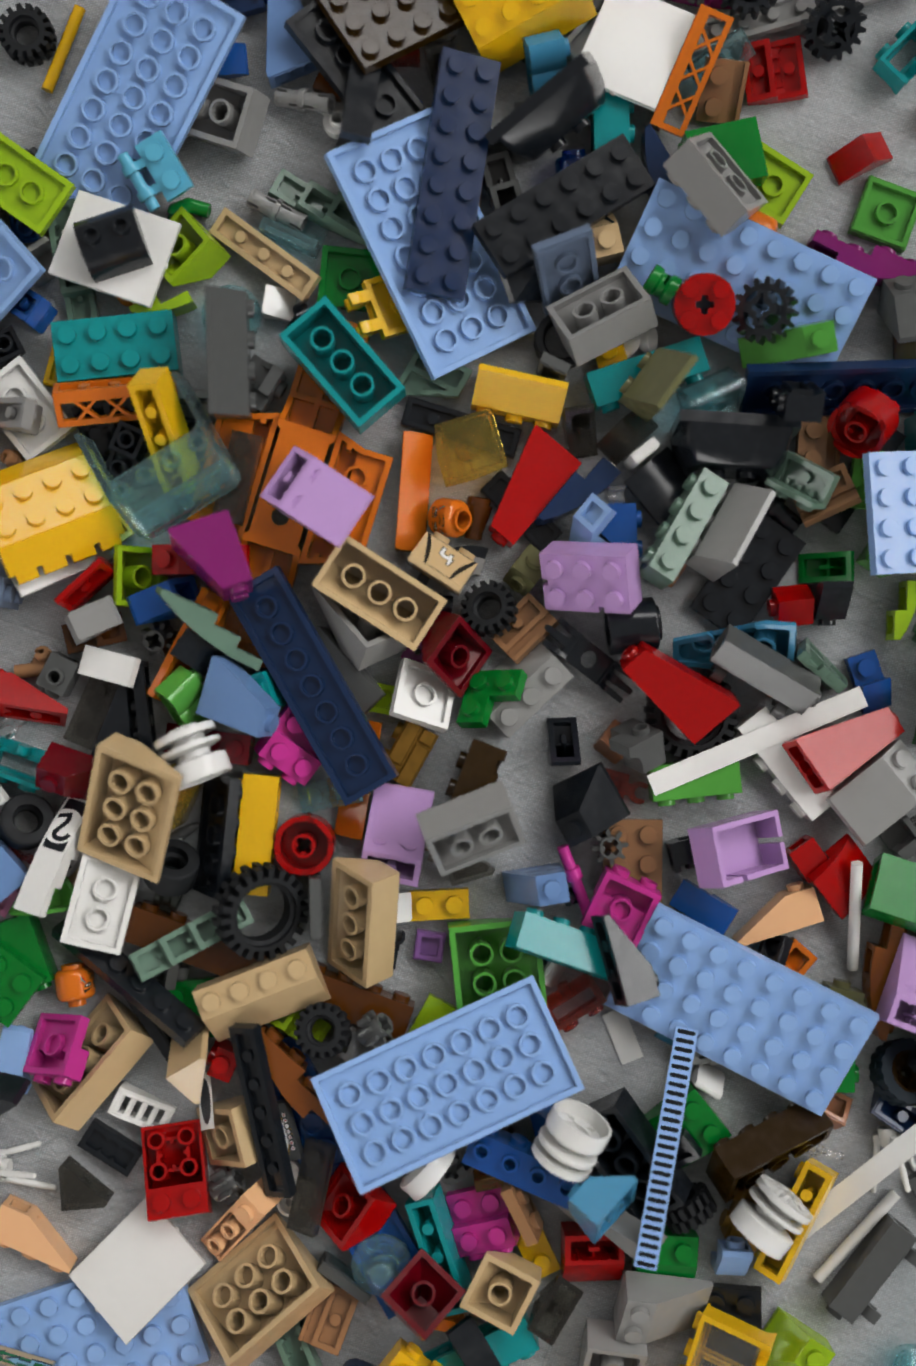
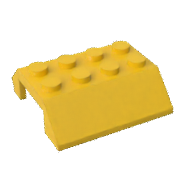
M453 0L481 57L501 62L500 72L525 58L523 37L559 29L563 36L598 15L592 0Z
M78 442L0 470V560L9 579L15 577L18 584L21 585L40 577L36 568L38 566L42 567L46 575L69 566L66 555L70 554L72 561L76 563L96 555L97 552L94 546L96 543L99 544L102 552L114 548V545L122 544L120 535L125 531L116 505L89 452Z

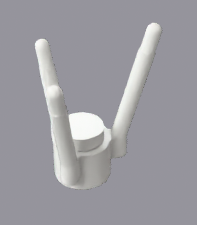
M885 1123L878 1125V1133L872 1134L874 1144L873 1156L880 1152V1146L885 1148L901 1134ZM912 1157L908 1162L911 1170L915 1172L916 1164ZM900 1162L899 1171L905 1192L909 1193L911 1188L905 1164L902 1165ZM877 1185L871 1189L872 1193H876Z
M35 1141L8 1149H0V1182L56 1190L57 1185L31 1180L36 1178V1173L13 1170V1161L11 1158H7L8 1155L40 1147L42 1142Z

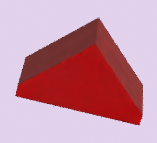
M881 132L861 134L830 155L826 160L840 186L891 161L893 157Z

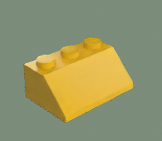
M480 363L471 410L476 411V415L480 417L493 418V415L505 417L504 421L511 424L522 425V421L533 423V427L537 424L542 430L551 431V428L557 429L569 383Z

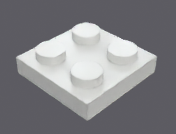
M404 657L399 663L389 716L444 733L448 730L455 694L425 664Z

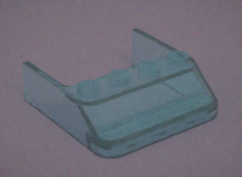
M177 371L171 373V376L196 419L194 429L114 479L110 474L103 457L92 439L79 432L73 435L109 502L134 534L144 539H153L168 530L167 528L177 525L232 491L240 480L238 468L191 384Z

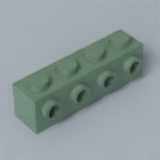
M706 467L696 474L692 472L686 478L682 485L684 491L671 504L668 510L670 513L668 519L663 521L654 535L656 537L655 542L645 550L640 559L643 562L640 566V576L660 590L676 580L729 485L727 481Z

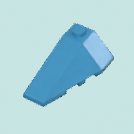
M764 620L734 626L795 662L796 622ZM725 628L674 638L673 659L687 667L711 669L713 663L709 660L713 643Z

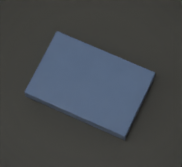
M589 223L531 245L543 311L546 316L548 315L546 306L599 280L593 230Z

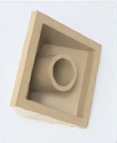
M206 1026L185 1048L172 1038L170 1043L166 1079L193 1104H200L209 1038V1029Z

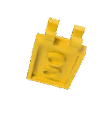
M381 275L364 280L361 284L363 290L349 293L347 295L348 299L343 301L347 312H352L365 306L370 320L359 322L358 327L355 328L363 339L378 332L382 341L408 333Z

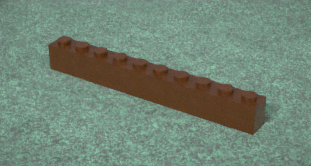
M138 901L133 906L125 942L143 948L192 920L187 919L188 915L180 911L175 912L171 910L169 913L159 909L160 905L153 904V901ZM219 941L182 962L222 976L258 961L253 957L252 960H249L242 955L239 956L222 941ZM317 961L331 999L324 1001V1003H331L341 1007L340 1009L347 1013V1019L355 1025L362 1018V1015L372 1009L376 1015L384 1013L392 1021L393 1032L391 1035L395 1039L405 1034L415 1006V1001L410 1000L411 996L398 990H395L394 993L382 990L383 986L379 983L366 989L341 971L335 973L327 970V965Z

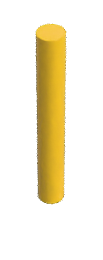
M75 4L41 87L48 93L53 94L86 12L79 5Z

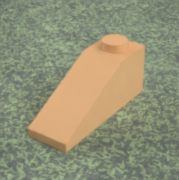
M803 881L787 884V889L779 891L732 936V939L747 946L823 922L824 917L815 888Z

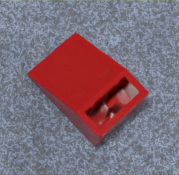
M200 1119L141 1128L148 1222L212 1213V1197L208 1189L210 1178Z

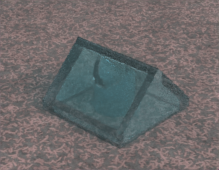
M728 366L703 377L700 381L675 390L680 409L735 412L740 408L745 395L747 381L745 377Z

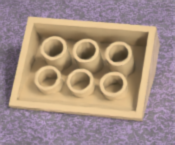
M117 732L97 744L77 850L156 884L160 882L183 776L145 744Z
M277 1212L239 1243L221 1262L215 1264L188 1288V1293L227 1366H249L335 1291L330 1280L317 1271L318 1261Z

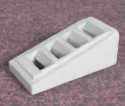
M124 1081L118 1089L107 1113L140 1127L169 1124L177 1107ZM126 1096L131 1098L127 1107L122 1105ZM140 1101L143 1103L137 1113L133 1111L136 1102ZM148 1105L154 1107L149 1118L143 1116ZM159 1109L164 1110L165 1112L160 1122H155L154 1119Z

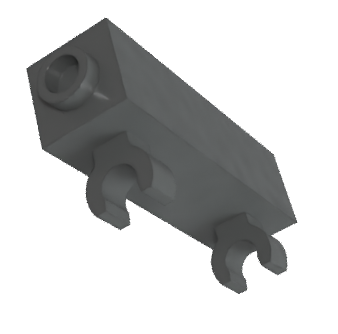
M731 624L725 628L713 643L709 660L713 663L711 666L713 672L709 675V678L720 683L727 672L774 698L771 702L774 707L770 711V714L781 719L789 708L802 715L809 706L814 707L820 700L822 695L820 691L821 677Z
M887 1212L865 1236L821 1293L828 1304L826 1309L838 1320H841L843 1317L853 1324L861 1314L870 1323L875 1325L880 1319L881 1314L870 1303L871 1299L903 1258L916 1267V1249L912 1247L916 1242L914 1234Z

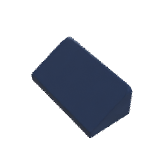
M874 1090L870 1107L872 1115L899 1134H903L916 1123V1108L913 1106H892L886 1100H882L878 1092Z

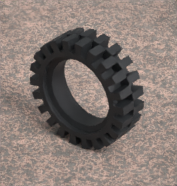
M689 667L710 679L711 670ZM723 680L717 683L729 691L732 689L729 683H725ZM648 696L645 699L647 703L644 706L646 716L644 722L663 731L665 751L677 757L687 759L727 742L735 734L733 732L734 727L738 726L739 720H736V716L739 713V707L694 745L689 740H683L675 736L666 725L664 713Z
M259 862L252 863V868L247 865L240 867L242 872L240 875L233 871L229 875L233 880L230 884L225 881L222 882L220 887L225 891L223 894L218 892L215 894L214 899L219 904L212 905V912L217 915V917L212 918V924L217 927L215 929L217 936L236 954L242 955L249 960H252L253 957L257 961H264V955L269 959L276 958V950L281 954L287 951L284 946L285 943L288 942L293 946L297 942L292 936L295 932L299 935H302L304 929L299 924L300 922L307 924L309 917L303 914V911H309V904L304 901L308 899L307 892L302 890L304 886L295 876L278 865L274 866L269 862H264V865ZM265 885L277 887L282 893L284 900V911L278 924L264 935L247 936L242 934L237 923V911L243 898L257 887Z

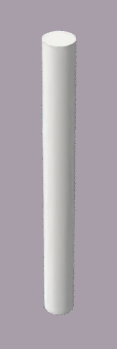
M859 860L851 861L846 964V969L849 971H857L859 968L863 862Z
M891 1189L816 1270L813 1277L822 1284L901 1197Z

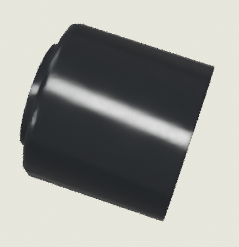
M652 597L642 598L640 604L631 614L605 613L603 607L605 637L610 655L622 654L629 646L637 645L641 641L659 649L663 633L659 607L655 604Z

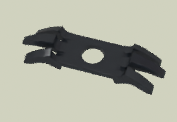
M561 617L558 623L572 635L571 639L546 624L544 629L557 642L563 645L564 649L561 650L545 638L542 642L543 645L566 660L617 702L621 703L623 698L605 684L606 680L631 695L633 690L613 673L615 669L630 678L617 661L586 639L564 618ZM586 651H593L596 655V662L592 667L585 668L581 664V656Z

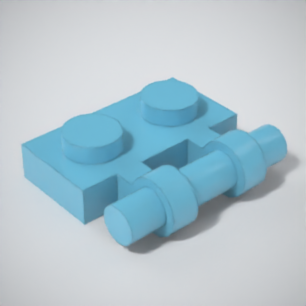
M161 130L134 146L141 157L133 162L128 152H124L117 157L123 167L121 171L126 179L130 178L138 191L136 196L141 204L145 203L150 213L161 207L155 198L161 192L167 202H171L195 187ZM146 168L156 182L149 187L140 173Z

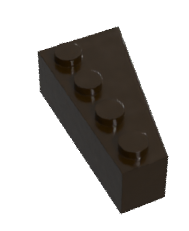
M473 739L467 752L461 751L455 767L460 769L456 780L450 779L445 795L450 796L449 801L482 788L485 785L497 782L498 768L505 761L508 751ZM426 845L424 851L429 852L427 860L435 863Z
M791 1102L786 1110L780 1113L778 1111L769 1113L762 1123L756 1126L753 1124L745 1126L734 1138L729 1139L725 1137L716 1142L705 1173L724 1202L727 1203L735 1198L733 1195L734 1190L743 1184L746 1189H749L757 1184V1179L761 1174L765 1173V1170L769 1169L770 1172L774 1173L789 1161V1155L792 1154L794 1158H797L826 1140L834 1124L825 1112L822 1116H819Z

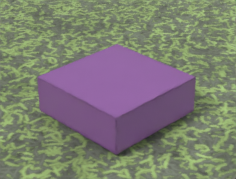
M417 928L413 959L442 963L446 932Z

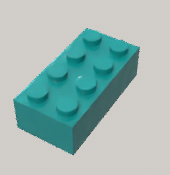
M326 296L279 334L285 349L360 435L406 396L404 385Z
M172 309L50 322L58 383L135 376L139 369L165 366L169 367L170 372H176L177 377H184L177 318Z

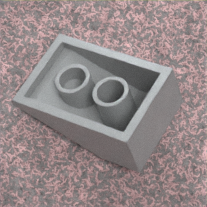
M217 77L187 136L227 151L253 158L270 98L255 88Z
M315 587L312 588L341 651L358 671L406 649L405 645Z
M900 739L891 742L869 759L825 799L862 846H866L916 807V759Z
M625 1270L613 1307L615 1340L632 1344H646L692 1328L698 1310L703 1312L707 1306L714 1286L713 1281Z
M587 1317L582 1335L578 1366H645L648 1357L647 1343L632 1344L616 1341L614 1321Z

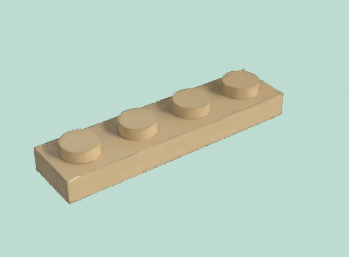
M224 207L209 230L210 234L302 301L310 297L322 279L321 276L226 207Z

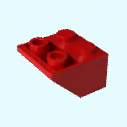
M561 1221V1282L614 1281L621 1279L625 1265V1252L605 1235L594 1244L575 1221Z

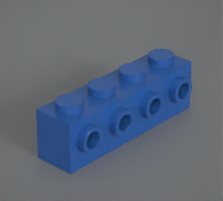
M499 1129L468 1144L461 1163L568 1210V1193L577 1182L564 1180L544 1168L533 1155L531 1150L532 1142L528 1141L524 1135L519 1133L511 1134Z

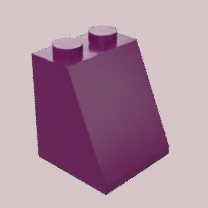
M228 509L167 528L172 549L223 602L231 600V603L240 602L249 597L248 594L253 592V578Z

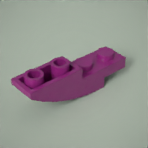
M818 229L810 237L806 245L878 279L875 286L882 287L884 279H892L902 275H916V260L904 259L896 255L895 250L888 246L875 245L868 253H865L861 246L854 243L847 244L837 239V235L828 230L820 231Z

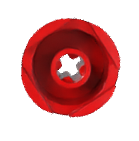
M699 273L682 281L672 298L671 308L676 322L682 329L694 335L709 336L727 327L735 312L736 298L731 285L724 278L712 273ZM703 295L706 296V301L711 303L710 308L705 309V313H701V308L696 307V301H701Z
M868 386L858 387L847 395L828 419L827 430L828 433L831 431L834 438L832 443L841 453L856 459L863 458L862 454L879 452L897 430L900 406L881 391Z
M310 812L300 813L289 818L280 826L274 839V854L277 862L284 870L294 875L308 876L320 872L327 866L336 848V836L332 826L323 817ZM300 838L303 840L308 838L311 841L309 845L311 850L307 847L302 850L299 847L301 843Z

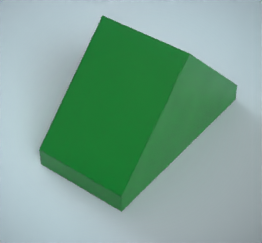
M854 551L799 554L798 583L814 584L823 581H854Z

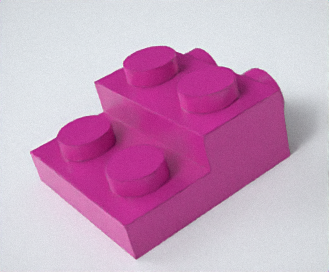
M286 704L278 714L279 725L276 731L273 732L272 736L261 737L253 749L259 755L257 761L264 767L272 770L275 766L283 772L280 776L291 785L295 786L299 782L306 786L321 766V762L288 704Z
M614 864L613 868L606 865L593 890L594 895L581 919V925L594 929L591 916L610 915L637 947L645 932L646 925L662 898L660 890L657 889L658 884L643 876L640 881L630 877L631 872L621 865Z
M41 1013L22 1072L33 1075L34 1082L51 1085L52 1079H54V1084L71 1087L73 1081L81 1082L89 1056V1051L81 1049L86 1036L90 1018L82 1015Z
M497 1180L447 1192L445 1197L454 1223L451 1230L460 1258L468 1256L470 1261L482 1259L486 1251L496 1250V1252L510 1253L513 1251L514 1246L517 1245L520 1233L500 1194L504 1181Z

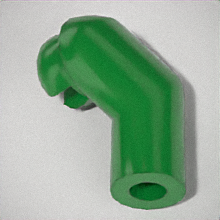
M187 197L170 204L167 209L169 213L167 219H170L181 206L190 214L208 219L212 205Z

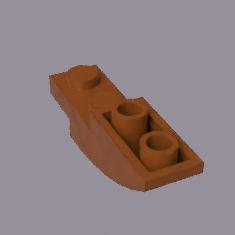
M885 922L879 943L867 941L863 958L862 992L865 993V998L867 999V1008L875 1012L903 933L907 934V929ZM879 1020L872 1033L880 1040L887 1042L888 1034L893 1032L895 1026Z
M265 1024L262 1025L261 1031L272 1080L280 1093L302 1118L312 1109L330 1126L310 1080L312 1077L309 1075L305 1077L303 1075L308 1065L305 1061L306 1056L294 1046L290 1048L283 1041V1035L272 1026L268 1028Z

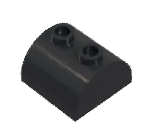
M132 204L73 223L79 248L95 283L153 264L135 208Z

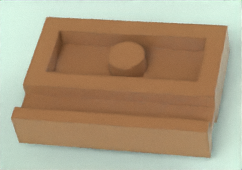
M705 56L704 66L708 65L710 61L709 56ZM717 58L698 101L695 113L696 121L722 124L739 120L750 66L749 61Z
M822 416L821 423L802 422L801 429L796 435L795 453L828 470L840 464V451L832 443L834 438L831 431L828 433L827 430L829 417Z
M844 462L828 469L841 476L826 509H813L812 512H807L796 506L806 528L862 502Z
M529 592L516 605L518 614H515L516 622L510 623L512 629L508 632L505 628L502 630L504 635L499 637L496 633L494 638H491L517 665L549 635L544 629L546 624L554 629L559 625L558 620Z
M504 1182L500 1194L526 1246L529 1247L537 1244L544 1221L529 1192Z
M332 1284L335 1291L307 1314L298 1340L338 1356L359 1300L338 1285Z

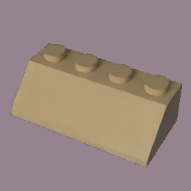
M350 536L346 538L340 548H334L311 584L414 652L448 601Z
M336 857L332 859L327 962L367 989L393 976L400 872L380 860Z
M310 942L289 949L283 954H276V958H266L264 961H258L201 983L192 991L202 1021L218 1042L230 1038L228 1028L235 1023H256L262 1026L306 1009L311 1004L331 999Z
M109 993L106 994L87 1017L90 1020L81 1049L89 1051V1056L81 1082L73 1081L71 1087L54 1084V1079H52L51 1085L32 1082L52 1122L77 1131L83 1127L154 1043L138 1017Z

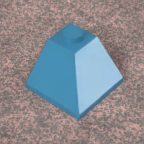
M633 1175L588 1177L583 1184L577 1182L568 1193V1210L592 1243L596 1244L635 1200L638 1179Z

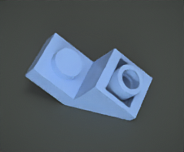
M591 493L573 516L569 541L608 543L600 536V533L617 512L597 495Z
M5 1025L3 1026L0 1038V1072L30 1080V1075L22 1071L34 1037L33 1029L23 1025H11L8 1028ZM31 1083L24 1094L27 1095L30 1087L32 1086Z
M738 1236L717 1239V1251H711L710 1261L715 1274L746 1276L753 1259V1250L747 1240Z

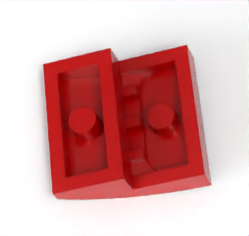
M800 35L770 42V38H765L740 45L742 61L750 62L745 87L748 105H767L809 98Z
M98 557L54 598V601L70 612L84 606L114 578V564L104 557Z
M847 833L824 852L829 859L807 876L841 920L849 914L851 861L859 860L863 862L862 899L866 895L872 870L870 862Z

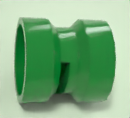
M656 264L644 283L643 288L649 295L656 296L658 301L667 307L682 283V279L676 275L670 276L666 274L665 269Z

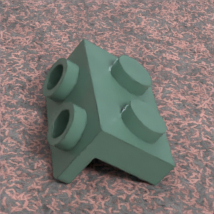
M788 451L786 460L774 478H766L764 484L773 488L772 490L776 492V496L784 499L790 497L797 501L795 505L798 508L812 512L813 509H826L841 476L793 451Z

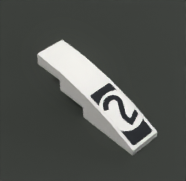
M67 797L36 851L14 904V909L37 917H46L55 888L62 889L71 860H78L80 851L77 850L86 800Z

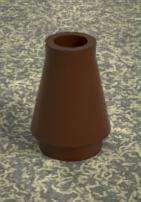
M468 496L466 504L472 515V523L464 538L482 540L483 532L493 507H490L491 499Z

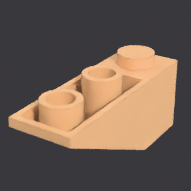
M261 1177L200 1240L209 1252L221 1262L283 1198L266 1196Z
M12 1194L2 1203L0 1207V1247H10L21 1252L22 1256L29 1260H39L48 1264L49 1268L53 1271L69 1274L78 1258L38 1206Z

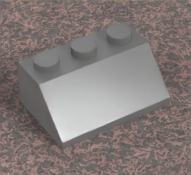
M711 131L688 138L663 164L664 168L668 171L667 176L674 185L682 188L687 194L688 203L694 209L701 211L707 219V226L721 237L735 230L768 203L766 198Z
M627 266L546 306L547 313L566 351L577 367L658 326L652 298Z
M733 483L724 492L685 564L712 582L737 567L771 505L776 492L772 489Z
M541 642L518 665L507 656L493 669H522L528 675L521 701L494 702L490 719L508 738L574 677Z
M502 780L485 785L482 788L415 814L426 845L441 877L526 843Z

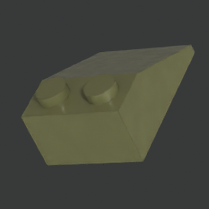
M658 347L653 354L647 351L637 365L641 371L635 379L629 376L619 389L623 393L619 402L648 422L662 410L699 358L694 354Z

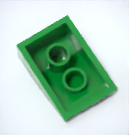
M690 1081L681 1129L686 1128L703 1150L702 1158L713 1151V1146L716 1142L725 1137L729 1138L732 1134ZM663 1100L645 1114L656 1132L658 1130Z
M665 1223L663 1234L668 1237L660 1249L657 1272L635 1267V1260L632 1258L631 1271L695 1279L699 1236L693 1228L686 1234L684 1232L680 1235L672 1234Z

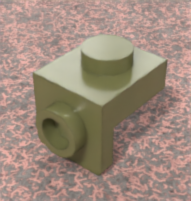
M532 544L527 546L503 578V581L513 591L520 593L522 596L530 592L542 577L539 558L541 551Z
M833 978V982L823 980V986L867 1007L865 993L856 987H852L851 982L838 978Z

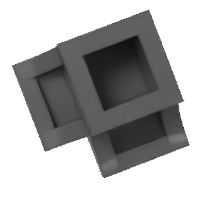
M254 354L251 362H256L257 376L256 380H251V390L257 393L256 412L266 413L275 398L280 399L286 391L288 384L285 381L287 377L284 370Z
M634 718L610 729V750L623 756L624 765L645 774L666 763L662 730Z

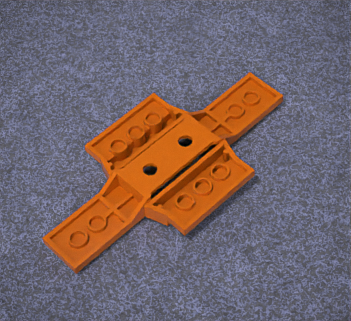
M348 321L354 329L358 327V323ZM370 337L364 339V341L368 344ZM298 364L289 396L281 413H252V419H216L186 519L192 521L228 509L240 544L250 545V572L253 580L271 568L280 566L293 589L301 565H324L336 547L308 530L301 552L299 543L304 527L290 518L286 524L276 525L272 520V513L276 509L260 497L294 445L324 463L329 446L335 443L328 466L374 496V499L348 535L365 547H367L394 458L364 449L343 434L341 431L345 416ZM229 603L218 626L232 631L241 637L238 648L261 658ZM262 662L261 668L267 669L264 662Z

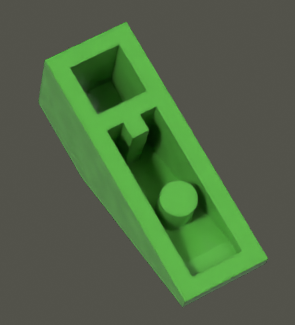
M829 319L798 325L794 328H785L787 336L784 338L779 334L776 335V343L774 344L770 343L767 338L764 345H759L756 343V340L751 343L744 339L745 337L737 338L742 368H746L747 364L777 363L838 351L834 320Z

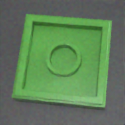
M869 175L847 234L880 246H888L896 252L903 253L916 222V192Z

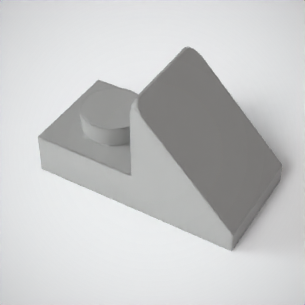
M0 397V429L38 435L43 411L42 406L36 405L37 400L27 397Z
M111 595L75 609L64 618L76 646L123 623Z

